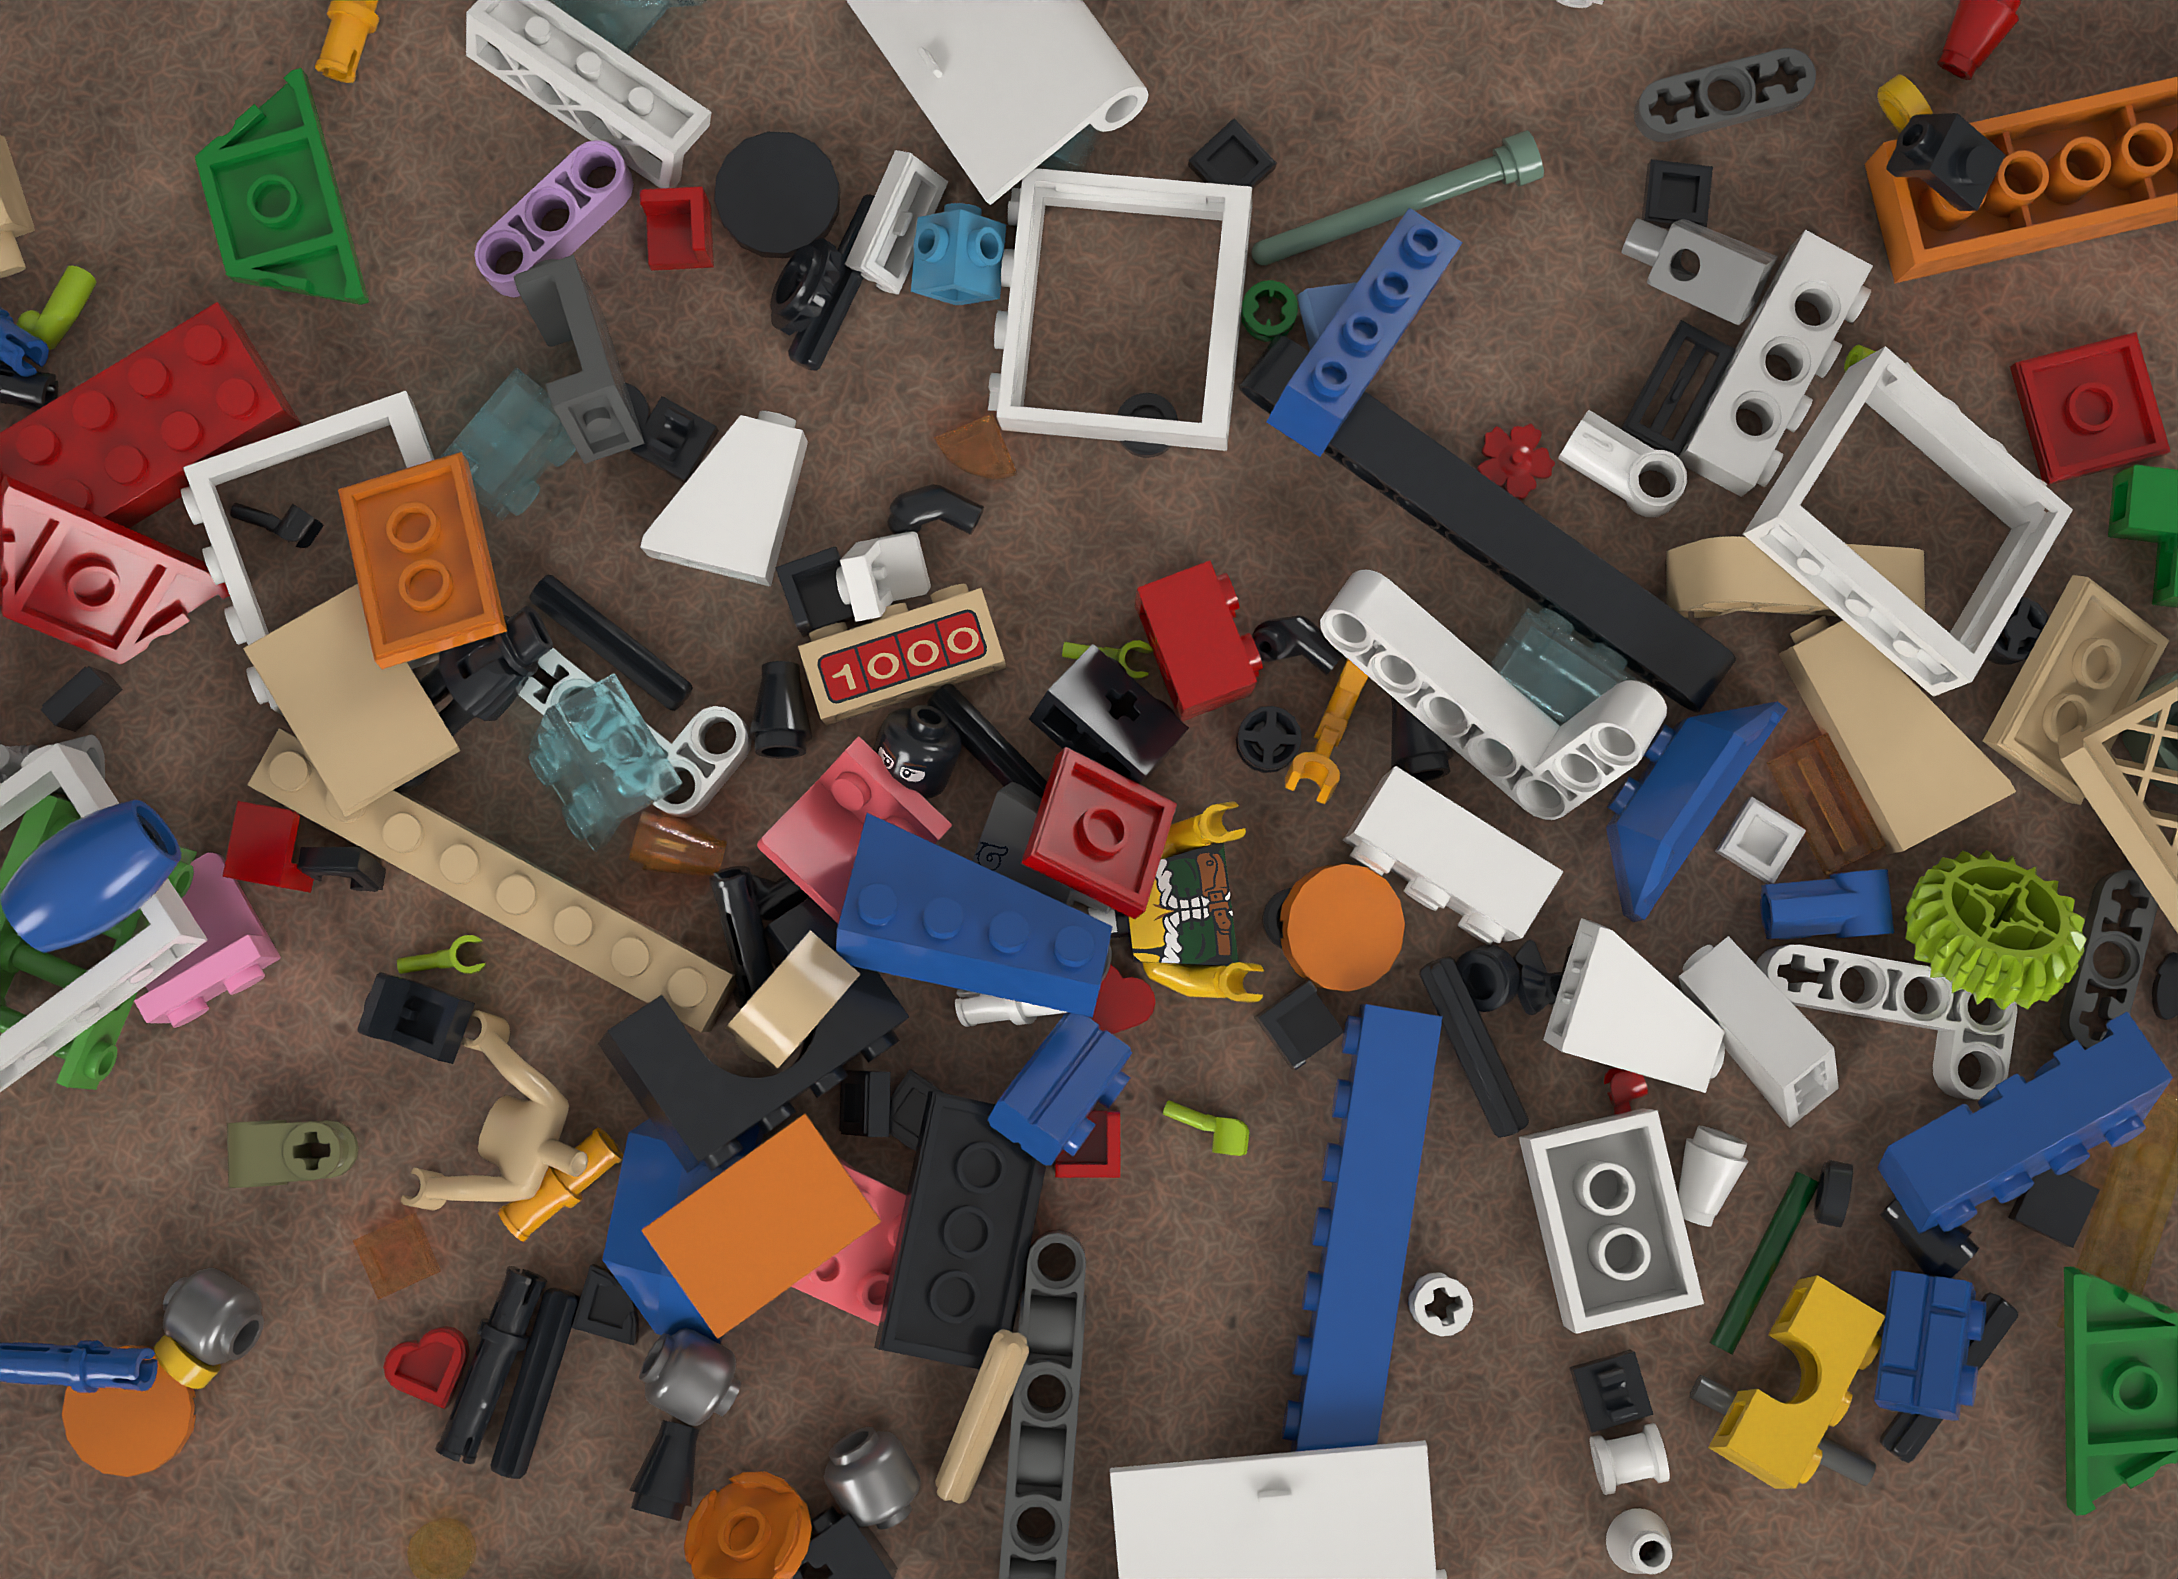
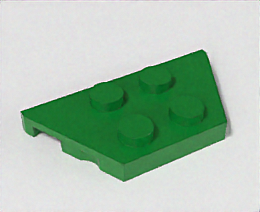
M298 68L292 70L284 77L287 84L261 107L258 108L253 104L235 120V124L229 133L217 136L194 156L225 272L233 282L358 305L366 304L370 301L309 79L303 69Z
M2070 1266L2064 1267L2067 1507L2077 1516L2086 1515L2095 1510L2096 1508L2092 1501L2125 1483L2132 1489L2152 1478L2155 1472L2163 1465L2178 1463V1310L2079 1268Z

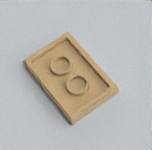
M2072 575L1986 733L1983 742L2062 800L2081 805L2085 795L2060 760L2058 737L2079 725L2084 730H2087L2136 703L2170 640L2089 577ZM2119 733L2104 741L2109 750H2111Z
M358 584L243 648L345 817L460 751L408 663L405 662L381 669L374 661Z

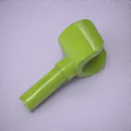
M1133 640L1119 649L1097 647L1106 656L1121 663L1126 669L1127 674L1134 680L1149 674L1148 672L1130 670L1125 662V655L1128 650H1136L1141 653L1153 652L1152 647L1148 643L1141 640ZM1064 642L1062 657L1078 659L1090 646Z
M465 935L456 939L450 949L398 958V972L403 974L435 968L455 967L464 974L478 973L486 966V963L465 967L459 963L457 952L464 944H476L483 941L474 935Z
M1167 1101L1163 1115L1197 1129L1214 1132L1213 1153L1235 1156L1246 1155L1250 1132L1248 1126L1243 1121L1233 1118L1215 1117L1210 1114L1206 1115L1173 1101Z

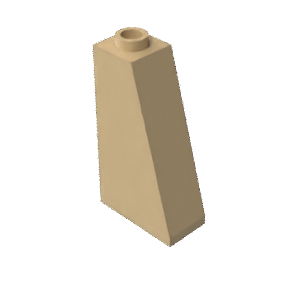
M1822 616L1790 633L1796 645L1779 653V656L1886 855L1905 851L2016 793L2010 780L1903 671L1844 620L1830 627L1825 616Z

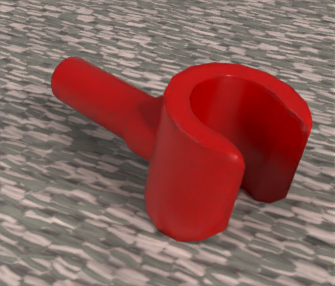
M1614 1067L1609 1069L1604 1075V1085L1610 1083L1611 1092L1607 1094L1611 1104L1614 1106V1115L1632 1111L1629 1101L1648 1095L1647 1085L1644 1076Z

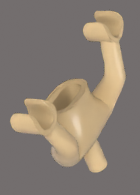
M479 1010L473 1011L472 1016L479 1018L482 1023L481 1033L475 1040L464 1037L462 1039V1044L465 1047L482 1051L513 1086L531 1099L530 1101H525L508 1095L499 1098L489 1111L482 1128L478 1152L483 1159L500 1168L501 1176H444L442 1173L413 1168L411 1174L419 1177L421 1183L420 1191L415 1197L402 1195L401 1202L403 1205L434 1211L441 1208L446 1200L485 1202L525 1200L536 1195L549 1166L573 1177H578L585 1171L588 1164L586 1153L559 1141L568 1114V1100L544 1075L524 1061L507 1044L510 1036V1027L503 1017Z

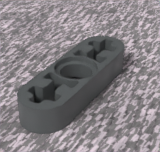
M1782 48L1659 79L1649 84L1639 97L1634 109L1635 124L1638 130L1648 139L1656 142H1668L1790 111L1798 107L1812 91L1816 81L1815 67L1810 58L1803 52L1793 48ZM1783 66L1786 75H1797L1799 80L1791 89V93L1787 94L1784 86L1777 84L1763 88L1757 96L1761 103L1755 102V85L1771 80L1778 71V67ZM1749 72L1754 73V80L1749 74ZM1719 80L1733 83L1741 95L1740 106L1731 111H1722L1715 108L1708 98L1709 85ZM1689 88H1694V106L1677 111L1671 120V124H1666L1662 115H1651L1650 110L1655 106L1658 97H1663L1667 106L1685 103L1691 95ZM1695 109L1701 118H1695Z
M2122 870L2106 874L2096 883L2092 892L2082 933L2087 938L2084 944V953L2078 962V969L2069 982L2060 1016V1026L2064 1037L2069 1043L2078 1040L2084 1050L2099 1043L2108 1031V1028H2106L2105 1031L2094 1032L2090 1039L2088 1038L2089 1028L2079 1023L2082 1012H2093L2099 993H2086L2087 983L2099 989H2117L2116 999L2113 997H2101L2098 1017L2109 1022L2127 1011L2129 1014L2131 1013L2158 908V903L2135 870ZM2127 883L2131 884L2129 889L2130 895L2139 898V905L2137 908L2124 911L2120 928L2131 927L2133 929L2132 937L2118 931L2102 932V923H2117L2121 910L2120 903L2111 900L2112 891L2124 889ZM2104 942H2111L2117 945L2123 952L2125 959L2123 970L2113 979L2101 976L2093 964L2094 952Z

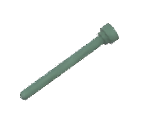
M1528 130L1509 136L1502 140V146L1493 149V156L1258 241L1252 248V258L1259 265H1269L1405 215L1409 208L1417 211L1499 180L1504 185L1515 182L1520 187L1542 179L1544 177V169L1538 147Z

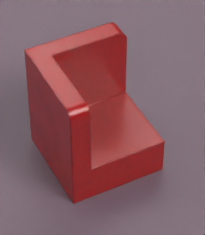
M703 187L640 190V205L647 218L648 265L651 271L714 268L712 211Z
M237 801L222 877L311 893L314 879L302 873L297 868L298 864L291 863L300 814L293 810Z
M1092 1110L1087 1118L1096 1124L1095 1128L1074 1156L1062 1150L1056 1158L1055 1178H1121L1120 1110Z

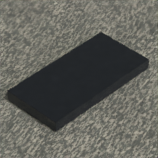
M928 1091L874 1346L878 1350L981 1369L994 1334L1002 1329L1013 1332L1046 1166L1021 1148V1144L1018 1142L1013 1143L990 1126L988 1118L996 1104L937 1091Z

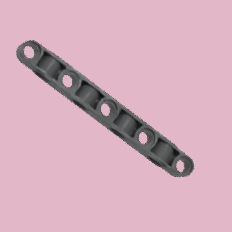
M1061 1229L1048 1230L1039 1235L1031 1245L1027 1260L1025 1291L1022 1290L1018 1333L1027 1338L1026 1345L1029 1347V1354L1014 1388L999 1579H1065L1087 1295H1084L1085 1249L1076 1236L1071 1232ZM1051 1243L1067 1245L1072 1249L1076 1257L1074 1268L1064 1277L1055 1278L1048 1276L1039 1266V1253L1045 1246ZM1040 1375H1053L1062 1381L1066 1392L1060 1403L1052 1407H1043L1032 1401L1028 1393V1387L1032 1380ZM1038 1506L1045 1508L1052 1514L1055 1525L1047 1535L1035 1538L1028 1536L1021 1530L1018 1524V1517L1024 1510Z

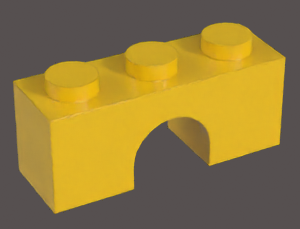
M1818 1275L1798 1279L1768 1334L1788 1347L1800 1364L1801 1382L1796 1394L1789 1401L1782 1403L1759 1389L1738 1391L1708 1448L1775 1489H1796L1798 1483L1805 1484L1813 1476L1822 1459L1823 1451L1818 1448V1445L1828 1426H1836L1844 1417L1851 1404L1853 1395L1847 1389L1858 1368L1860 1370L1867 1368L1879 1351L1882 1337L1877 1332L1886 1316Z

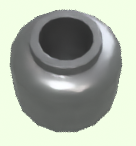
M215 1268L199 1270L188 1278H180L170 1287L163 1300V1309L165 1311L163 1329L165 1336L171 1337L188 1353L212 1366L228 1362L230 1359H241L254 1347L263 1330L264 1319L261 1315L262 1307L258 1294Z
M688 1328L680 1329L672 1336L665 1333L662 1334L649 1351L639 1374V1379L645 1382V1397L650 1404L693 1426L702 1424L713 1413L720 1416L725 1415L734 1403L741 1386V1382L733 1378L736 1369L734 1353L695 1330Z
M865 1427L849 1433L829 1451L831 1460L826 1465L824 1480L844 1515L850 1513L859 1526L866 1527L876 1524L878 1529H888L903 1521L912 1510L910 1503L919 1491L921 1479L900 1440L893 1433L876 1432L872 1427Z

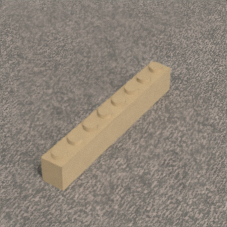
M278 729L247 784L642 1001L650 1003L660 995H663L679 1020L699 1032H711L737 985L734 972L405 793L392 790L345 817L301 743L293 733Z

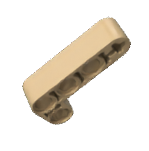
M1747 537L1707 538L1666 551L1667 605L1685 618H1688V611H1694V618L1715 617L1736 611L1839 617ZM1846 544L1925 612L1924 550Z

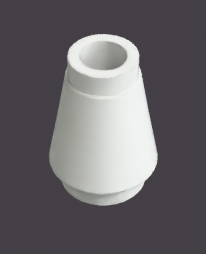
M1698 1126L1694 1138L1686 1139L1678 1191L1683 1219L1702 1226H1712L1715 1215L1719 1213L1748 1163V1160L1743 1157L1747 1147L1745 1141L1728 1133L1705 1126Z
M1629 1509L1619 1514L1610 1524L1606 1535L1607 1550L1613 1562L1622 1570L1633 1574H1658L1669 1566L1672 1560L1670 1533L1665 1522L1657 1514L1647 1509ZM1654 1540L1655 1545L1652 1551H1646V1556L1640 1558L1639 1551L1641 1546L1647 1541Z

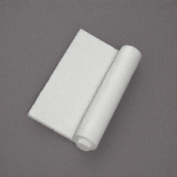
M846 0L982 197L990 205L1089 123L1096 130L1102 132L1115 130L1131 121L1147 102L1149 95L1147 88L1083 0Z
M1426 1441L1110 1468L1119 1579H1447L1445 1569L1436 1570Z

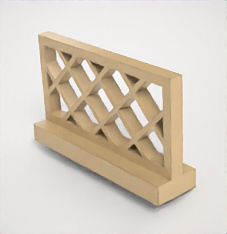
M2177 679L2087 730H2084L2079 725L2058 737L2060 760L2178 933V815L2150 810L2144 802L2150 779L2178 784V771L2154 766L2162 736L2178 739V726L2166 724L2171 705L2178 701ZM2158 712L2156 722L2145 720L2147 717ZM2126 729L2152 734L2143 764L2115 758L2104 741ZM2126 774L2140 776L2136 788ZM2161 825L2174 828L2171 840Z

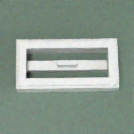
M895 150L845 265L852 270L861 271V276L868 281L877 282L876 286L881 290L899 295L914 261L917 217L935 213L948 181L913 154Z

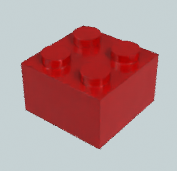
M1209 560L1137 588L1135 608L1149 645L1153 649L1154 658L1177 718L1183 722L1251 695L1257 684L1258 671L1263 669V665L1251 634L1247 633L1239 636L1233 619L1236 618L1235 610L1240 609L1232 582L1226 572L1216 576L1212 563Z

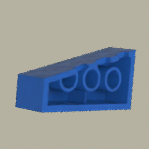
M867 813L837 928L836 953L849 965L1093 1017L1113 926Z

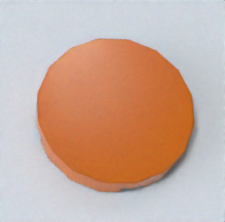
M1338 863L1312 869L1293 885L1282 905L1280 921L1283 922L1282 932L1284 939L1280 938L1283 954L1295 972L1305 980H1311L1316 987L1350 992L1371 986L1390 970L1402 949L1405 921L1400 899L1388 881L1368 867Z
M125 1345V1346L116 1347V1348H127V1349H128V1348H150V1349H152V1350L155 1352L154 1347L144 1346V1345H138V1346H135V1345ZM159 1362L156 1379L152 1387L146 1391L106 1387L99 1388L94 1393H78L71 1386H68L62 1409V1419L67 1440L82 1461L104 1474L130 1477L156 1470L181 1452L194 1431L196 1414L194 1415L195 1404L193 1398L196 1397L193 1388H189L171 1377Z
M766 1471L742 1472L729 1478L732 1482L731 1484L726 1485L719 1492L713 1489L700 1501L688 1522L684 1542L686 1562L691 1565L695 1579H791L796 1574L808 1552L812 1524L807 1504L787 1481Z

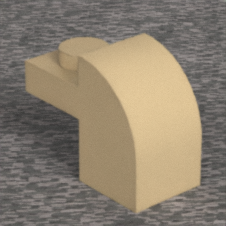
M810 930L725 1028L735 1036L737 1045L747 1056L755 1061L765 1062L775 1070L780 1067L858 978L860 973Z

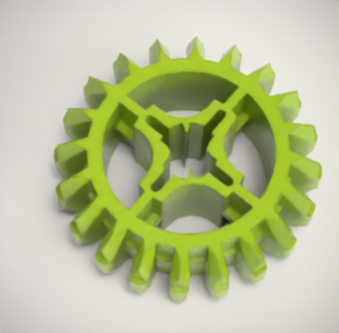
M1962 850L1955 859L1942 857L1937 865L1933 866L1932 869H1928L1925 876H1921L1906 907L1907 914L1904 920L1908 922V930L1905 939L1915 944L1914 959L1931 963L1930 978L1945 977L1952 983V993L1960 989L1973 994L1977 1005L1985 998H1991L2002 1010L2014 1001L2021 1007L2029 1009L2038 1000L2048 1002L2053 995L2063 988L2065 983L2071 981L2079 967L2078 962L2084 953V944L2087 940L2082 934L2085 919L2073 912L2075 899L2058 895L2059 881H2044L2037 876V866L2027 870L2017 866L2012 855L2005 861H1999L1988 850L1984 851L1978 858Z

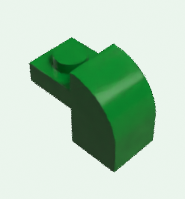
M2132 465L2113 476L2108 537L2158 543L2152 605L2178 608V470Z

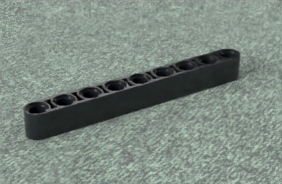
M1276 335L1239 385L1240 390L1250 401L1271 414L1288 382L1300 367L1309 351L1285 336ZM1364 391L1325 449L1324 453L1686 709L1700 712L1735 663L1736 657L1718 640Z

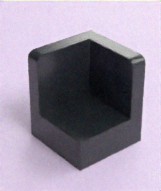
M831 547L775 567L794 622L803 637L808 636L810 632L821 627L855 619L852 605L844 604L839 594L836 572L837 568L841 566L840 560L842 557L837 547Z
M1305 980L1254 1017L1292 1070L1299 1069L1306 1064L1305 1060L1344 1033L1341 1026L1317 995L1316 991L1318 989L1311 980Z

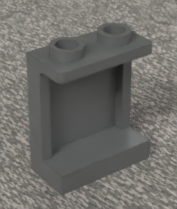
M571 255L562 259L544 260L534 265L530 270L516 274L514 276L516 288L547 346L553 347L571 340L574 341L583 371L547 383L546 388L552 407L584 464L645 444L606 320L575 256Z

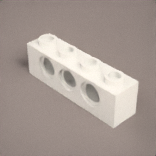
M1807 230L1798 237L1787 252L1739 341L1732 359L1678 456L1685 467L1740 497L1755 487L1756 483L1763 487L1769 483L1783 458V453L1775 450L1785 429L1793 433L1797 430L1812 404L1813 399L1804 395L1815 374L1822 378L1825 377L1841 350L1842 344L1834 340L1844 320L1851 324L1856 320L1871 294V290L1863 286L1873 267L1871 264ZM1807 301L1812 303L1820 313V325L1811 326L1803 323L1795 312V302ZM1766 355H1779L1783 357L1791 367V379L1781 381L1771 376L1765 364ZM1738 409L1752 410L1760 417L1762 422L1761 435H1748L1738 427L1736 422V411Z

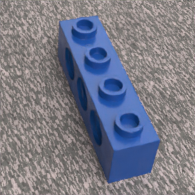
M1409 208L1288 382L1266 422L1321 457L1441 279L1463 242Z

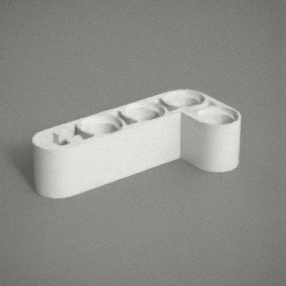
M552 648L539 658L538 664L559 682L550 690L535 678L528 677L527 683L519 693V696L648 801L674 817L687 818L697 815L702 811L746 759L751 749L752 740L749 739L750 730L746 723L735 712L726 707L718 706L700 711L693 717L674 742H669L555 648ZM583 691L592 692L596 700V710L593 716L580 724L571 723L567 716V704L575 694ZM729 722L734 725L736 730V741L733 747L726 753L719 755L709 753L704 743L707 730L715 723ZM627 732H641L646 742L642 757L634 763H620L615 753L616 743L619 738ZM678 771H689L695 780V791L692 797L681 804H670L664 793V786L668 777Z
M1807 945L1776 946L1765 951L1757 960L1756 966L1794 1006L1938 1030L1933 1060V1077L1938 1087L1947 1095L1962 1099H1981L1986 1093L1995 1088V1085L2003 1082L2008 1077L2017 1017V1003L2015 1001L2002 1010L1993 999L1988 998L1990 1013L1983 1023L1978 1024L1971 1018L1968 1012L1967 1003L1972 993L1963 989L1952 993V983L1945 977L1930 978L1931 967ZM1791 963V968L1794 970L1820 973L1817 983L1799 982L1788 984L1787 979L1778 977L1777 969L1779 965ZM1850 967L1856 969L1864 979V992L1856 1002L1848 1001L1840 990L1841 976ZM1914 978L1919 980L1927 990L1926 1005L1918 1013L1912 1012L1904 1001L1905 987ZM1972 1053L1981 1065V1074L1979 1080L1968 1088L1960 1080L1958 1066L1960 1060L1966 1054Z

